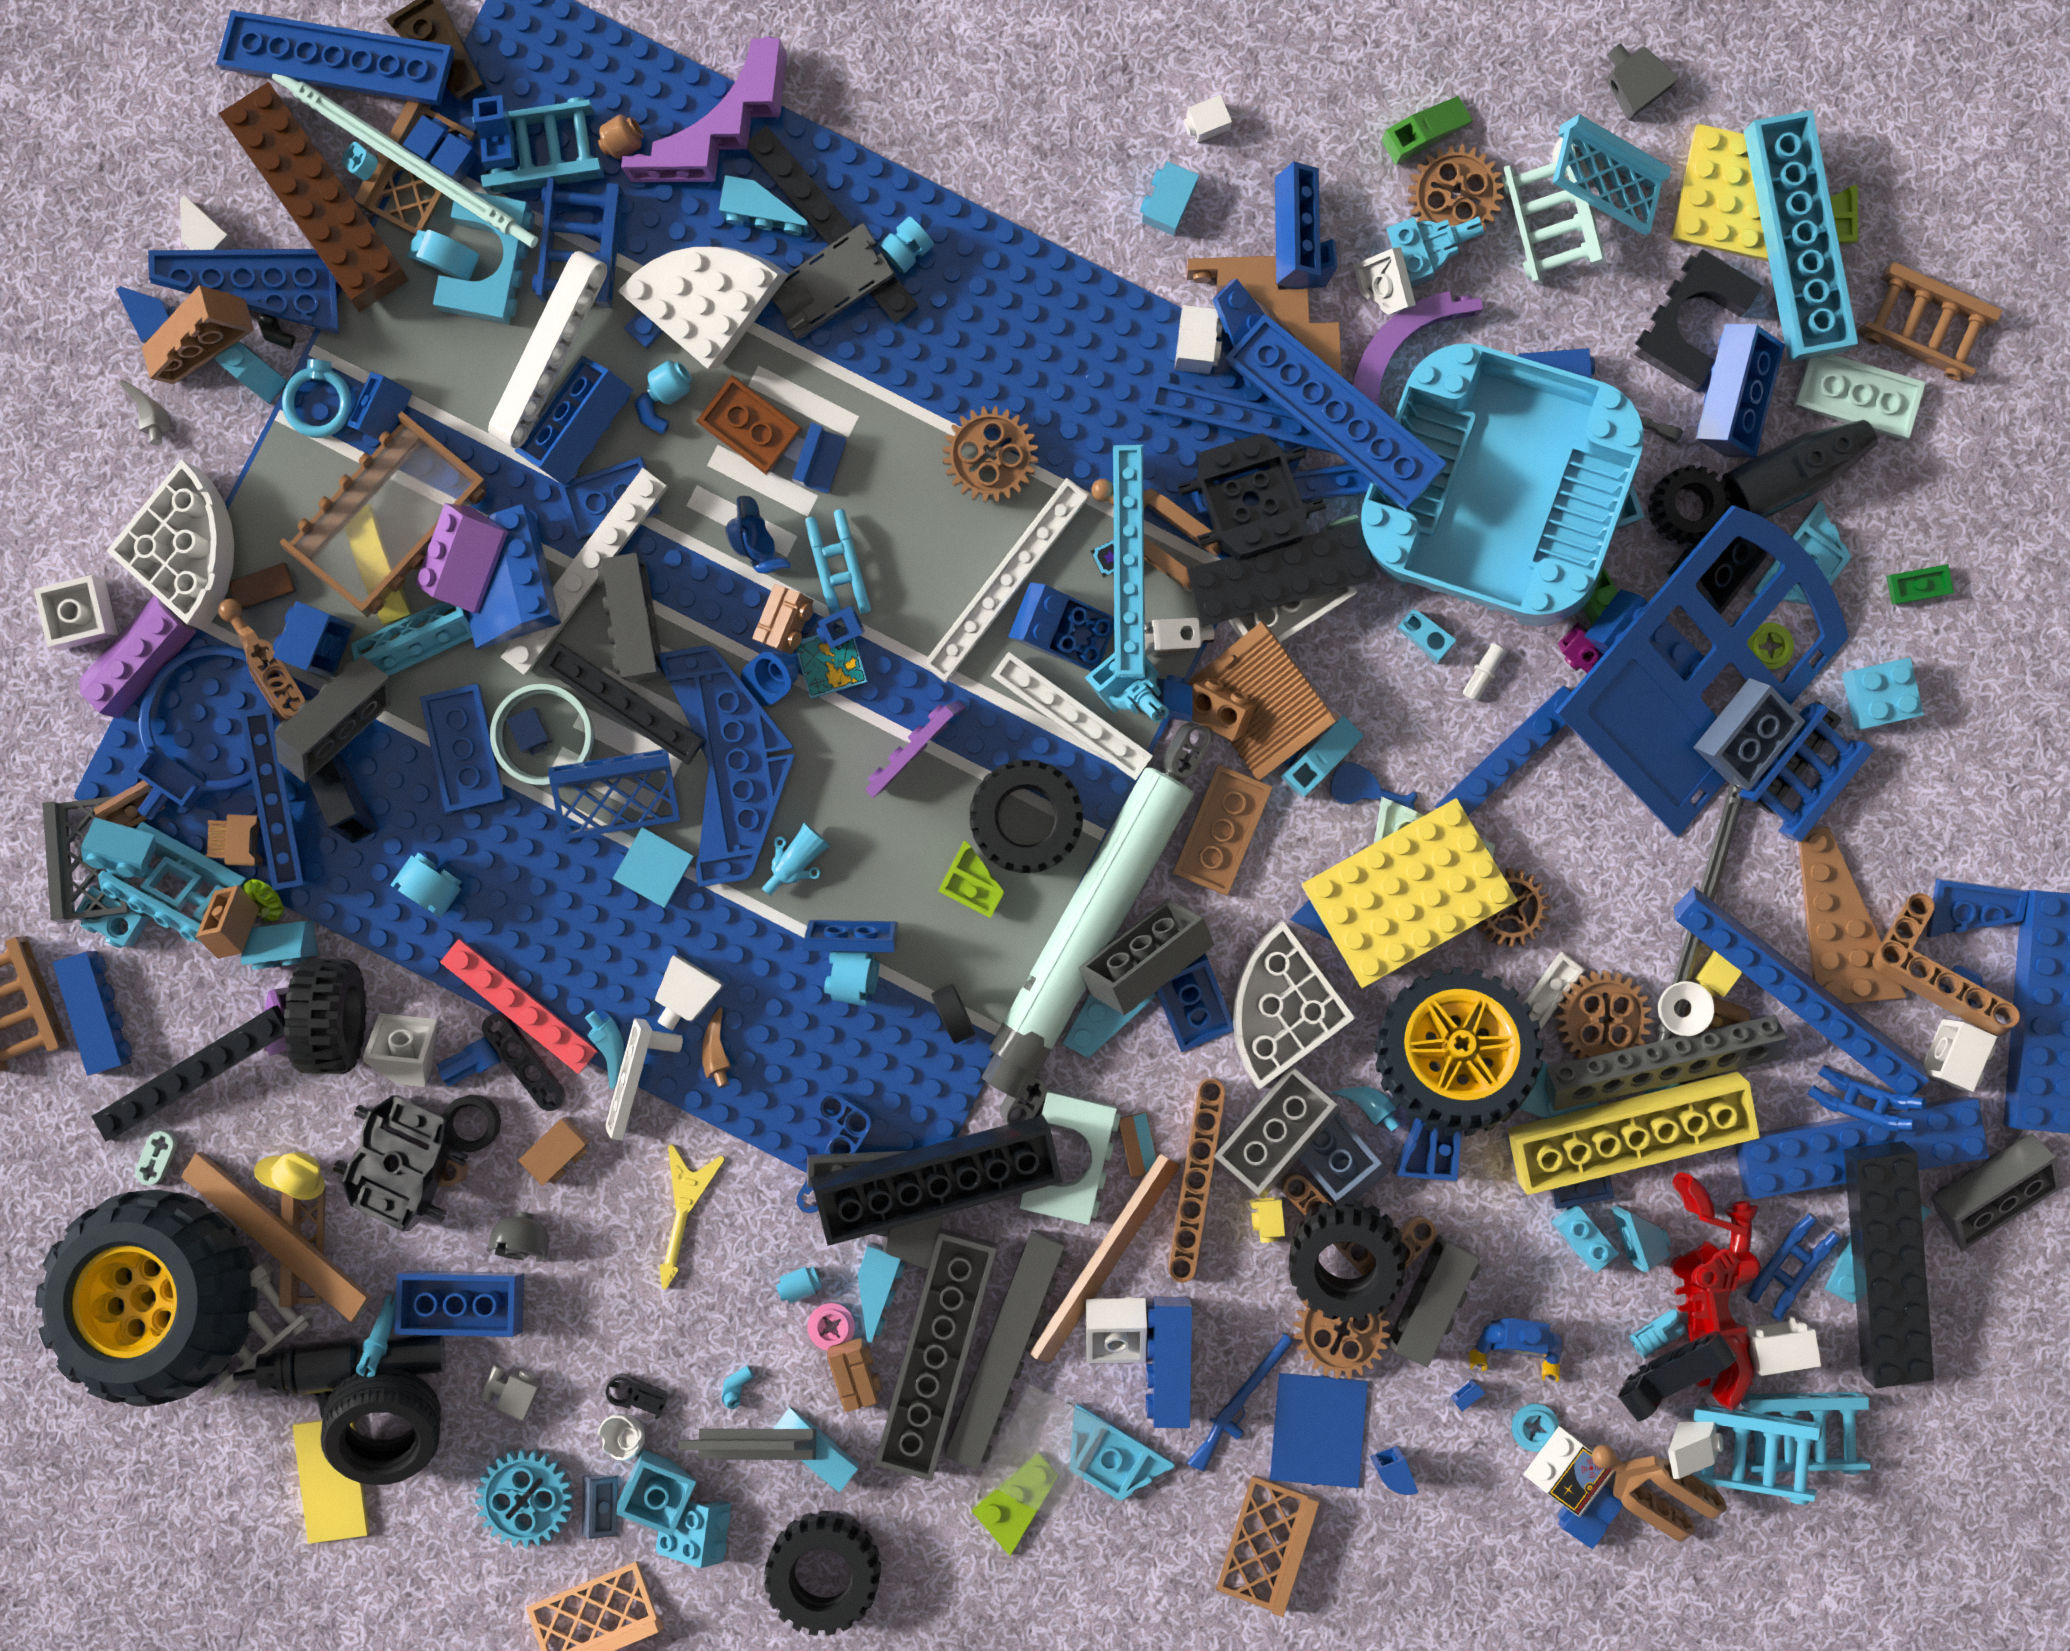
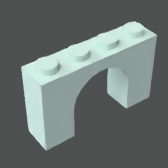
M1047 1090L1041 1115H1044L1046 1121L1050 1124L1071 1128L1082 1134L1091 1148V1162L1087 1171L1073 1182L1058 1183L1022 1193L1020 1209L1089 1225L1091 1218L1096 1219L1100 1201L1095 1200L1097 1190H1103L1107 1172L1102 1171L1104 1160L1110 1161L1114 1143H1110L1109 1139L1111 1131L1117 1132L1121 1114L1116 1113V1106Z

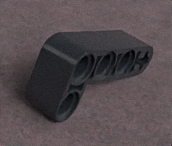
M1713 1331L1638 1368L1640 1371L1635 1375L1630 1374L1627 1377L1617 1397L1637 1422L1643 1421L1657 1410L1663 1398L1727 1369L1736 1361L1737 1355L1720 1333Z

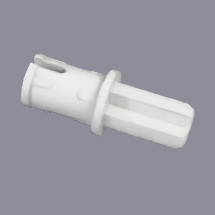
M1492 643L1489 645L1479 665L1474 666L1475 672L1463 690V694L1473 701L1479 700L1489 681L1495 679L1494 673L1504 656H1506L1507 651Z

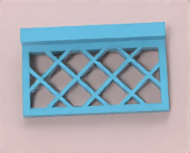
M1581 114L1560 125L1558 136L1563 138L1553 184L1643 235L1651 233L1662 181L1669 178L1671 167ZM1572 144L1579 147L1583 156L1576 159L1571 148ZM1593 156L1603 162L1606 170L1599 172ZM1585 160L1591 174L1587 178L1584 177L1578 163ZM1568 166L1571 167L1577 181L1575 183L1564 177L1566 167ZM1616 169L1626 175L1629 183L1622 185ZM1608 173L1614 187L1611 191L1607 190L1602 179V175ZM1594 180L1600 194L1599 196L1591 193L1587 184L1588 181ZM1639 183L1650 189L1648 198L1645 199ZM1627 187H1631L1637 200L1632 205L1625 192ZM1611 194H1617L1623 207L1622 209L1614 206L1610 197ZM1634 207H1640L1644 216L1643 222L1637 219L1633 210Z

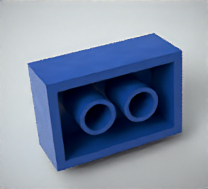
M296 601L294 606H291L286 613L285 623L287 624L283 633L279 634L275 639L273 658L305 671L333 679L355 624Z

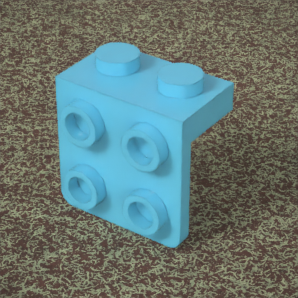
M688 1500L673 1535L670 1536L658 1531L657 1553L698 1568L723 1563L726 1553L731 1503L716 1501L700 1504Z

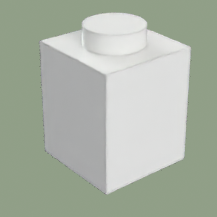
M1221 95L1188 107L1187 119H1184L1188 135H1194L1197 143L1229 131L1232 123Z

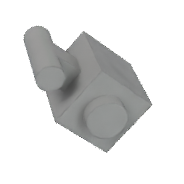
M494 1364L480 1399L490 1403L494 1393L501 1395L496 1410L523 1421L529 1415L543 1382L536 1380V1374L521 1369L520 1372L514 1371L508 1381L502 1380L501 1377L505 1368Z

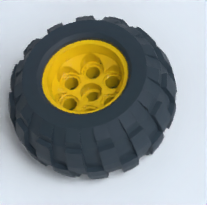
M160 1189L127 1192L110 1197L96 1208L88 1209L65 1229L68 1233L65 1235V1240L58 1241L50 1248L42 1265L45 1266L44 1270L47 1272L44 1283L37 1286L35 1307L42 1308L44 1326L38 1328L44 1347L53 1349L57 1355L58 1365L56 1367L71 1382L85 1383V1387L89 1388L87 1393L113 1403L124 1402L136 1407L155 1406L188 1397L202 1387L211 1384L226 1370L229 1365L228 1362L234 1354L240 1352L251 1330L247 1323L249 1312L255 1311L258 1299V1287H251L249 1269L255 1267L248 1247L240 1246L237 1242L236 1234L234 1233L237 1229L221 1213L211 1211L198 1198L181 1192L174 1193ZM155 1262L161 1267L159 1274L155 1271ZM128 1269L132 1272L131 1282L128 1281L126 1276ZM153 1291L156 1295V1301H154L152 1298ZM120 1299L124 1302L125 1308L123 1312L119 1309ZM168 1312H171V1317H170V1320H169V1322H168V1321H167V1314H168ZM140 1320H142L145 1325L144 1333H142L139 1329Z

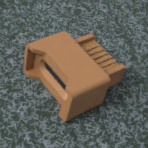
M228 814L227 821L208 820L206 857L225 858V865H263V858L258 854V834L261 828L259 816Z

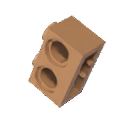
M1205 678L1195 683L1192 689V720L1231 741L1244 736L1257 704L1250 701L1246 694L1223 687L1224 684L1217 679ZM1205 694L1211 699V706L1206 703ZM1230 708L1235 710L1237 719L1231 716Z

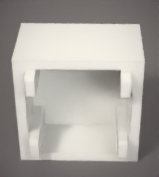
M1788 1316L1787 1322L1753 1327L1751 1323H1745V1327H1747L1746 1334L1750 1343L1747 1351L1754 1371L1764 1376L1820 1367L1821 1362L1815 1330L1804 1322L1795 1320L1793 1316Z

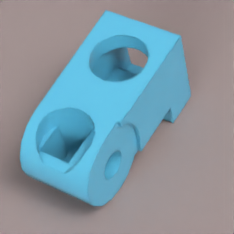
M1412 609L1397 626V629L1404 636L1415 643V646L1428 655L1436 664L1439 663L1456 642L1454 637L1415 609Z

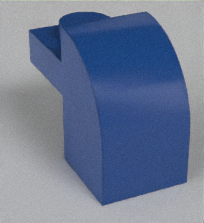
M503 95L473 99L474 124L481 140V157L484 169L515 166V137Z

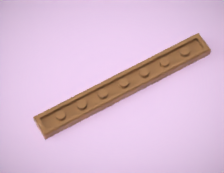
M203 1152L195 1153L181 1177L350 1322L357 1321L372 1296Z
M1162 1154L1158 1156L1034 1344L1029 1354L1035 1359L1051 1364L1086 1311V1299H1093L1180 1168L1181 1165Z

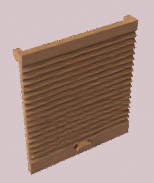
M1264 621L1257 624L1187 682V685L1192 686L1193 689L1195 683L1205 678H1214L1224 684L1223 687L1231 691L1242 692L1249 697L1250 701L1257 704L1245 735L1235 741L1229 739L1228 741L1235 747V751L1239 753L1242 760L1249 766V770L1253 772L1258 781L1340 719L1336 712H1331ZM1205 694V701L1211 706V699ZM1230 708L1231 716L1237 719L1235 710Z

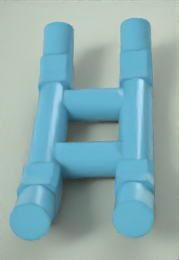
M838 509L834 512L841 542L823 547L817 519L815 517L807 518L805 520L807 533L829 614L831 615L841 610L834 587L847 583H852L860 613L870 612L871 607L845 510ZM844 554L848 571L831 575L827 558Z

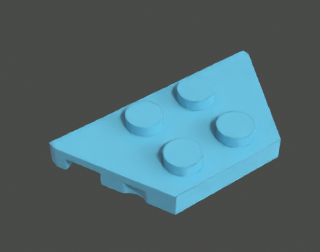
M1819 500L1813 505L1791 537L1812 557L1831 586L1851 559V555L1846 545L1840 541V534L1835 524L1832 525L1824 511L1826 508L1824 503ZM1773 560L1750 592L1751 595L1757 596L1780 569L1779 561ZM1798 583L1781 600L1809 605Z
M1076 1402L1073 1417L1070 1471L1117 1500L1122 1501L1133 1494L1134 1490L1152 1482L1153 1478L1166 1470L1173 1469L1174 1461Z

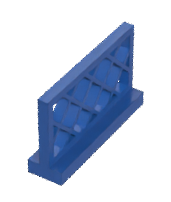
M664 749L549 767L548 776L552 788L561 840L680 821L669 752ZM665 770L667 782L661 790L646 782L653 772ZM640 774H646V775L643 777V779L638 776V775H640ZM631 776L640 782L631 795L617 787L623 777ZM617 778L614 783L608 781L609 779ZM601 781L610 787L601 800L587 792L593 782ZM587 783L584 788L579 786V784ZM643 785L657 794L648 807L634 798ZM571 786L580 793L570 805L560 798L558 788ZM667 788L669 789L670 797L664 794ZM613 790L627 799L618 812L604 803ZM583 795L597 804L589 817L574 808ZM662 797L671 804L673 814L660 816L651 809ZM630 802L644 810L639 820L630 821L622 815ZM562 806L568 809L564 815L562 811ZM601 807L615 816L609 825L601 826L592 820ZM571 812L585 821L579 830L566 832L564 821ZM648 814L653 816L652 818H646ZM618 819L623 821L622 823H616ZM588 824L593 826L592 828H586Z

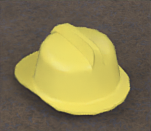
M305 1152L269 1156L257 1162L254 1168L255 1177L260 1183L299 1200L315 1199L323 1193L325 1188L324 1178L320 1174L321 1169L318 1161Z

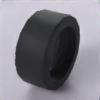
M953 984L931 994L939 1015L954 1044L976 1034Z
M470 1094L457 1098L445 1108L442 1114L452 1119L453 1147L460 1152L471 1153L487 1147L495 1140L500 1131L501 1118L498 1109L491 1100L481 1095ZM463 1107H478L487 1117V1130L478 1140H464L455 1132L453 1126L454 1117Z

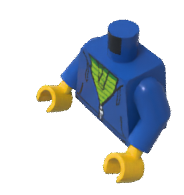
M1513 1318L1491 1320V1323L1484 1327L1476 1344V1349L1471 1350L1468 1354L1470 1369L1472 1370L1475 1365L1480 1364L1481 1371H1486L1488 1369L1486 1354L1490 1351L1545 1359L1542 1363V1380L1545 1381L1546 1375H1554L1555 1382H1559L1562 1338L1559 1334L1550 1331V1324Z

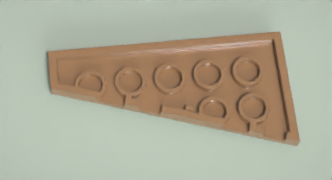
M1830 827L1812 828L1804 839L1798 842L1812 979L1845 1004L1906 998L1900 984L1880 974L1873 966V956L1881 944V940ZM1884 953L1885 959L1890 962L1887 954Z

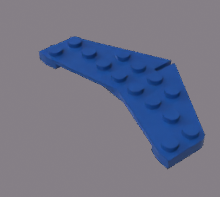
M704 645L659 653L662 669L673 688L692 731L706 739L701 746V750L708 762L709 770L699 857H697L696 865L698 887L748 879L755 871L796 754L768 758V753L794 749V746L715 648Z

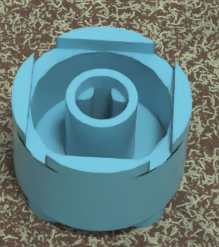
M417 853L415 857L411 855L391 883V886L423 908L433 912L437 917L442 918L462 890L459 887L462 881L444 869L440 874L434 871L437 865L420 853Z
M830 951L829 963L833 964L831 976H827L825 981V994H830L832 1001L870 1006L872 1001L867 1000L869 994H875L880 970V961L874 960V953L880 954V952Z

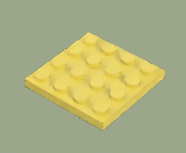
M1697 124L1670 240L1769 262L1744 134Z

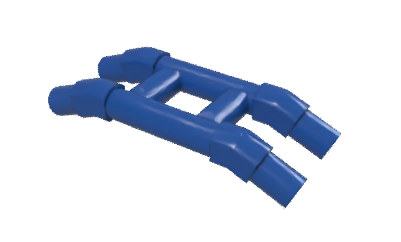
M1824 1064L1817 1074L1829 1081V1084L1837 1089L1847 1092L1843 1101L1841 1098L1835 1097L1828 1092L1826 1093L1815 1085L1807 1093L1808 1096L1818 1101L1821 1106L1830 1111H1838L1879 1125L1883 1129L1898 1132L1901 1130L1915 1131L1917 1121L1916 1119L1885 1114L1889 1105L1899 1110H1925L1927 1106L1925 1098L1893 1094L1851 1080L1850 1077L1844 1076L1838 1071L1835 1072ZM1859 1095L1877 1100L1873 1111L1855 1105Z
M1810 1212L1790 1230L1787 1238L1755 1278L1752 1288L1747 1295V1299L1750 1302L1758 1303L1763 1292L1766 1291L1768 1285L1773 1280L1772 1278L1787 1287L1779 1295L1771 1313V1317L1777 1321H1782L1787 1310L1790 1309L1793 1301L1796 1299V1295L1821 1261H1824L1842 1239L1841 1235L1833 1230L1824 1240L1822 1239L1811 1252L1812 1254L1798 1245L1808 1234L1809 1230L1818 1222L1817 1217ZM1790 1254L1804 1263L1794 1278L1780 1268Z

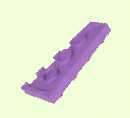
M959 700L944 707L941 704L938 705L928 715L931 721L924 728L919 725L908 736L911 742L904 749L899 746L888 757L891 763L884 770L879 767L868 778L871 784L865 791L872 798L881 794L907 768V763L910 760L913 761L927 748V742L930 739L933 740L948 727L947 721L951 717L959 715L966 707Z

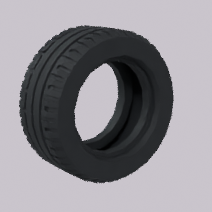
M384 1367L377 1368L373 1377H367L368 1369L364 1377L356 1373L343 1380L333 1389L324 1408L321 1428V1447L324 1456L336 1471L346 1478L362 1484L389 1485L414 1476L430 1463L439 1444L441 1406L434 1390L415 1374L402 1369ZM370 1413H391L406 1419L411 1423L412 1429L403 1436L393 1439H371L358 1434L352 1429L350 1424L358 1417Z

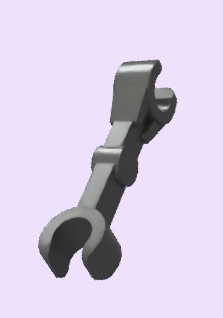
M1640 416L1644 429L1653 430L1657 435L1672 443H1676L1681 438L1683 433L1681 428L1663 423L1658 424L1648 417Z

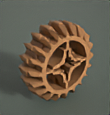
M1506 868L1504 878L1507 883H1515L1525 889L1523 893L1515 896L1518 900L1513 907L1515 915L1512 913L1503 914L1507 909L1505 908L1482 921L1483 924L1477 928L1478 933L1489 930L1485 936L1487 941H1491L1497 935V946H1502L1506 939L1507 946L1513 948L1515 938L1520 946L1526 945L1525 935L1534 941L1536 935L1533 929L1543 932L1545 928L1539 924V921L1548 922L1550 919L1547 915H1542L1543 910L1551 909V905L1542 904V900L1549 898V894L1538 893L1544 884L1539 882L1532 885L1536 877L1533 874L1528 875L1524 880L1525 870L1519 869L1515 877L1513 868ZM1531 898L1533 912L1527 923L1523 909ZM1509 918L1514 924L1519 926L1520 930L1505 932L1497 928L1495 924Z

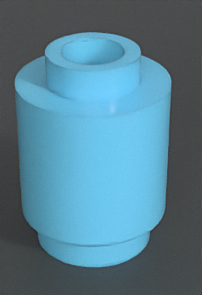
M804 1266L780 1276L781 1283L776 1284L781 1300H788L790 1305L817 1294V1290L822 1289L814 1266L810 1268Z

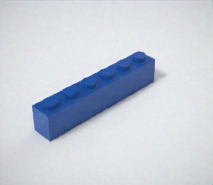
M272 708L240 712L272 889L279 890L304 885L283 766L278 762L274 734L276 729Z

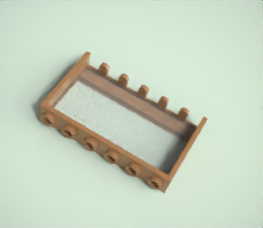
M402 411L398 415L401 424L391 434L385 431L380 435L379 441L381 445L371 456L368 453H364L359 458L361 467L351 477L345 474L340 478L338 483L341 488L331 499L326 496L321 498L318 502L320 511L310 521L303 518L299 522L297 527L300 532L289 543L283 538L279 542L285 551L301 562L366 618L372 613L374 615L377 614L386 604L385 599L392 591L397 592L406 582L405 577L412 569L417 570L422 566L444 504L449 503L470 507L472 504L477 505L486 495L485 490L487 486L484 479Z

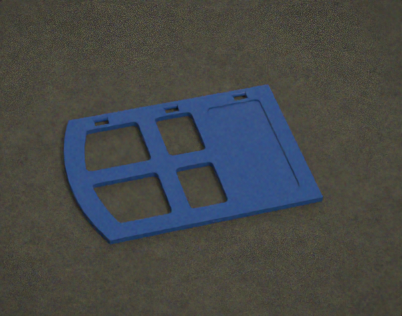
M1731 506L1558 707L1555 713L1674 836L1678 837L1726 781L1693 748L1717 719V716L1701 699L1704 690L1728 663H1731L1746 681L1750 678L1771 685L1791 705L1849 638L1843 613L1825 575L1812 557L1794 538L1765 518L1742 508ZM1739 536L1755 544L1779 561L1780 569L1736 621L1729 626L1697 590L1696 583L1733 539ZM1798 583L1812 609L1820 636L1785 678L1779 682L1748 647L1747 641L1793 586ZM1676 606H1679L1712 643L1711 650L1684 680L1649 642L1650 636ZM1817 651L1822 654L1821 657L1811 666L1808 662ZM1700 789L1704 793L1693 805L1690 800Z

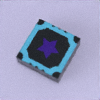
M1113 539L1090 551L1103 578L1114 573Z

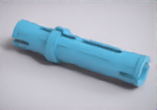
M392 1294L385 1296L372 1333L363 1344L364 1352L356 1367V1372L363 1377L367 1368L369 1369L367 1377L375 1376L379 1361L387 1352V1341L395 1323L396 1296L391 1304Z

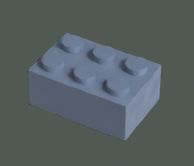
M1749 678L1693 748L1728 783L1750 791L1805 723V720L1771 685Z

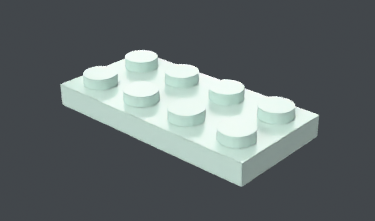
M1834 354L1809 358L1804 366L1793 407L1845 423L1866 420L1871 424L1875 432L1907 440L1912 432L1926 382Z

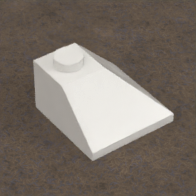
M379 1013L363 1055V1062L395 1084L426 1087L433 1066L438 1019Z

